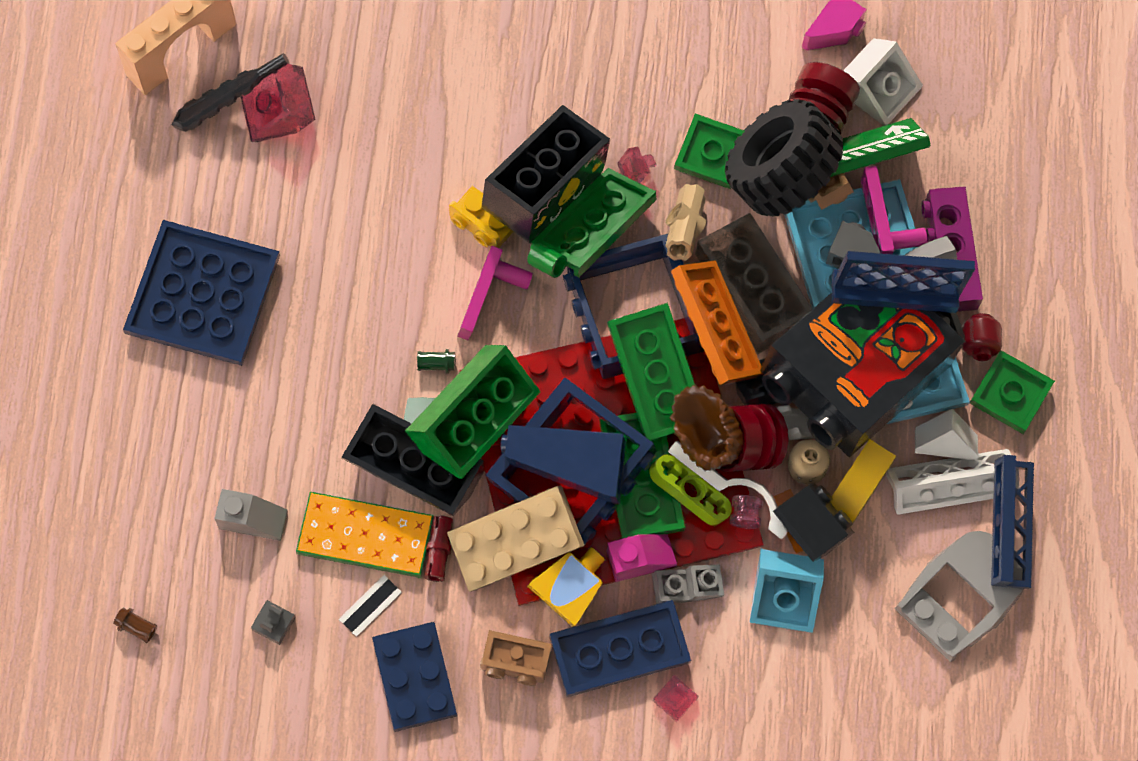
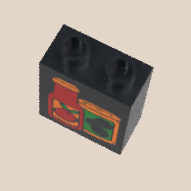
M830 293L771 345L760 371L764 374L762 377L763 385L775 401L785 406L793 402L809 418L807 422L808 429L820 445L829 450H833L838 446L850 458L951 366L965 340L935 311L832 303V293Z

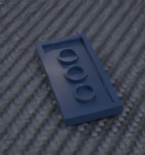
M673 600L549 634L567 697L691 663L690 654Z

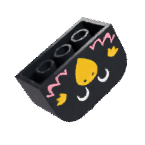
M562 105L485 179L482 209L531 244L545 228L601 175L606 163L610 138Z

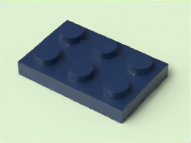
M435 622L372 637L394 732L457 717Z

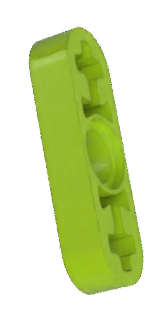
M663 455L651 464L649 473L653 482L707 524L718 525L730 516L732 508L729 500L674 456ZM664 465L668 468V476L663 473ZM680 476L682 479L675 484V481L678 480L677 477ZM685 483H691L696 488V497L687 495L684 489ZM706 496V498L703 500L704 503L701 504L700 500H702ZM713 504H715L718 507L716 510V512L718 513L717 515L713 512Z

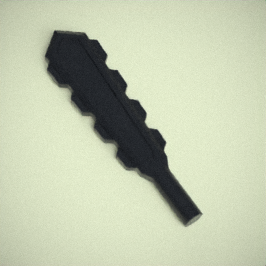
M282 53L257 69L245 70L239 73L235 79L221 83L219 88L211 89L203 93L199 99H192L185 103L177 111L171 125L184 132L195 129L206 118H212L223 107H229L235 103L238 97L252 92L253 88L264 78L288 65L289 60L287 56Z

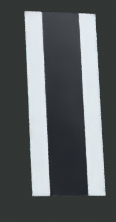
M383 575L339 620L357 637L402 591Z

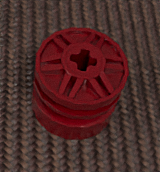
M811 62L802 67L795 82V90L790 93L789 100L801 99L812 102L842 133L844 124L848 120V112L853 109L859 96L860 87L851 75L840 68L827 63Z
M771 404L729 406L733 408L735 418L740 423L739 428L743 433L744 444L739 457L731 464L722 466L719 470L723 472L774 469L780 465L787 454L789 436L786 421L778 408Z

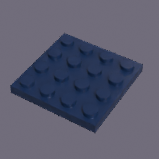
M163 220L123 328L124 333L242 366L280 258V252Z

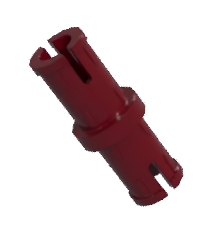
M444 515L433 517L430 542L426 546V551L428 552V561L424 575L426 580L432 582L445 581L446 562L452 550L447 532L452 530L453 519Z

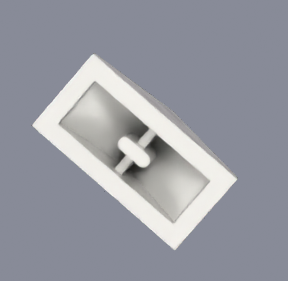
M950 409L915 428V453L977 461L978 435L953 409Z

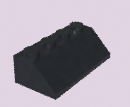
M372 404L343 453L342 459L454 516L470 498L484 473V460L479 459L462 479H459L421 452L405 431L412 423Z

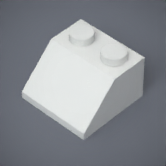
M873 38L844 70L857 81L860 87V93L855 104L883 126L888 125L923 87L903 51L895 41Z

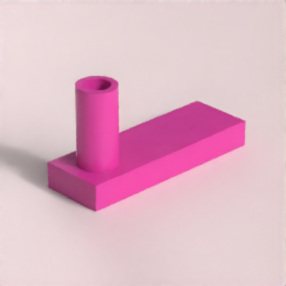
M877 166L865 167L861 177V184L871 233L880 253L893 254L894 250L919 247L927 243L925 228L890 232Z
M491 246L457 337L469 340L493 277L527 290L533 273L499 260L503 250Z

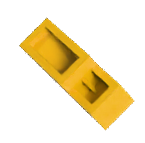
M869 439L832 495L833 500L831 504L838 512L840 510L845 512L852 523H854L893 464L896 455Z

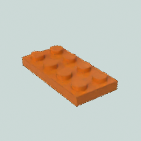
M708 261L679 265L671 270L675 286L682 296L687 308V314L694 324L699 336V342L707 354L712 366V372L717 378L719 385L753 379L762 375L763 373L760 371L762 366L717 262Z

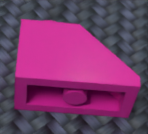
M829 0L805 33L801 48L807 51L847 44L853 35L858 37L866 25V22L863 20L866 8L853 0Z
M638 534L609 542L607 545V556L615 582L677 566L668 534Z

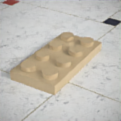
M556 486L447 532L469 592L585 546L562 486Z

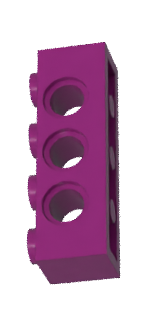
M966 187L929 189L926 199L922 200L921 203L922 217L928 220L929 228H926L927 243L947 236L957 251V260L975 261V271L959 297V309L957 312L978 310L983 296ZM940 219H949L953 225H944Z

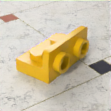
M471 186L457 203L452 201L449 204L450 220L462 230L466 228L473 233L475 240L482 246L500 248L513 231L482 209L483 193L474 186Z

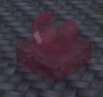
M638 146L628 148L617 163L622 175L640 184L651 173L649 168L656 167L657 165L653 155L642 156Z
M674 675L653 698V702L678 722L699 696Z

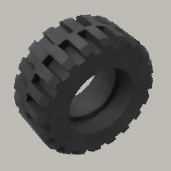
M801 99L787 100L779 106L774 105L769 108V111L765 114H760L756 117L755 122L751 125L749 124L744 129L745 132L741 137L738 136L734 142V148L730 149L727 155L728 161L725 162V175L730 187L757 214L772 217L779 216L780 213L788 214L792 212V209L805 205L808 199H813L819 193L818 191L822 186L828 184L830 176L839 167L838 161L842 159L843 139L838 129L815 104Z

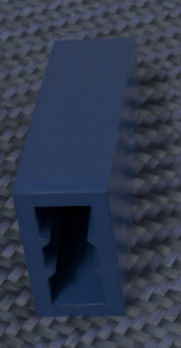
M508 425L507 435L502 436L501 453L505 454V458L510 465L612 504H620L626 440L623 434Z

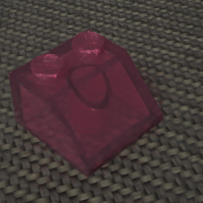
M288 64L264 78L253 88L252 92L245 96H240L251 142H260L298 133L316 120L304 69L301 66Z

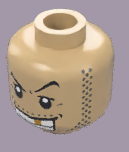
M815 440L798 442L792 448L788 459V470L791 477L803 485L820 482L825 477L830 465V455L827 448Z

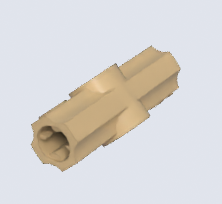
M685 184L679 190L676 206L666 218L665 224L670 229L665 246L667 248V256L674 261H686L692 256L696 238L706 225V219L702 217L706 200L704 196L705 190L698 184Z

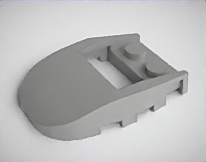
M973 531L963 535L942 552L935 555L927 563V566L894 609L943 656L952 662L956 659L958 653L968 646L972 647L1004 620V617L1012 606L1015 605L1024 589L991 586L992 534L983 531ZM1014 560L1013 580L1022 581V568ZM946 564L993 607L970 633L923 589Z

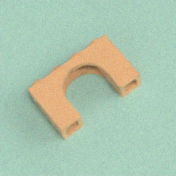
M231 0L169 1L115 43L126 76L146 96L168 78L164 66V57L171 44L182 33L198 25L215 42L237 25Z

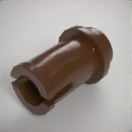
M122 607L113 622L114 625L118 626L117 630L120 632L125 630L148 643L153 637L157 625L134 614V609Z

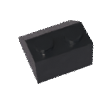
M815 483L806 486L773 510V513L812 562L829 554L855 533L851 529L853 523L842 510L838 512L831 504L833 498L822 485L818 487Z

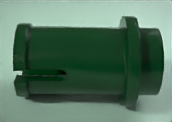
M446 349L445 352L418 351L417 370H445V373H449V370H455L456 353L450 352L449 349Z

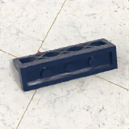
M1003 455L994 461L991 586L1030 589L1032 574L1034 462L1016 461V456ZM1016 469L1025 470V483L1017 489ZM1015 497L1024 506V514L1018 520L1015 519ZM1024 520V526L1022 527L1020 523ZM1015 529L1023 537V546L1017 551L1014 550ZM1022 552H1023V559L1019 556V554L1022 553ZM1014 560L1022 568V581L1013 580Z

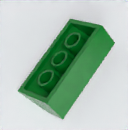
M485 345L405 431L425 456L457 478L462 479L508 429V425H511L541 391L506 345Z

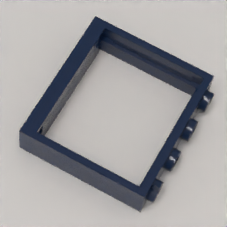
M668 233L606 250L580 277L575 276L573 269L567 266V274L563 275L564 284L567 292H573L575 299L572 300V307L576 318L581 317L584 324L580 326L585 344H591L593 349L590 352L592 366L594 370H600L603 379L621 375L623 371L618 355L607 358L581 281L663 258L691 334L680 338L685 356L705 351L699 342V336L694 324L687 314V308L682 296L675 286L671 270L684 264L682 260L674 261L667 256L665 245Z
M564 378L526 426L551 428L574 399L638 446V449L623 468L621 496L622 494L624 496L628 495L636 485L637 481L635 478L642 469L647 471L651 467L650 463L656 457L654 454L657 452L654 443L567 378ZM502 454L487 472L486 477L491 484L516 503L530 498L508 481L518 467L510 465L505 458V454ZM597 498L577 523L584 545L594 538L597 533L595 528L602 519L606 521L612 516L617 505Z

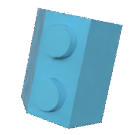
M761 549L749 623L813 633L824 579V559L820 558L812 562L808 556Z

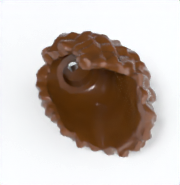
M697 385L686 387L680 394L674 396L675 403L671 408L674 413L670 416V419L675 422L674 434L678 436L681 448L689 456V459L692 462H696V466L704 471L720 469L722 466L734 462L742 451L744 441L743 433L739 428L740 423L735 418L733 408L725 405L720 394H714L712 390H707L705 386L700 388Z

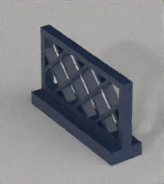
M847 251L839 270L834 269L832 273V303L956 313L959 309V297L975 271V261Z

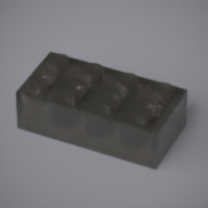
M751 213L697 241L696 257L700 263L708 261L717 262L750 341L758 354L770 348L776 340L812 310V307Z

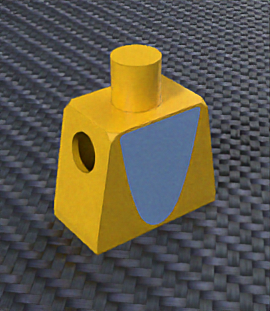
M592 547L580 560L568 552L528 585V588L571 627H574L603 583L594 572L605 559Z

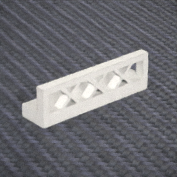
M1009 449L979 453L977 461L949 458L889 468L887 478L893 488L894 509L897 515L993 499L994 464L992 463L1003 455H1011ZM971 467V468H974V469L965 470V469H961V468ZM1016 469L1017 489L1020 488L1019 469ZM941 472L943 474L934 475L930 473ZM910 477L912 479L899 481L898 478Z

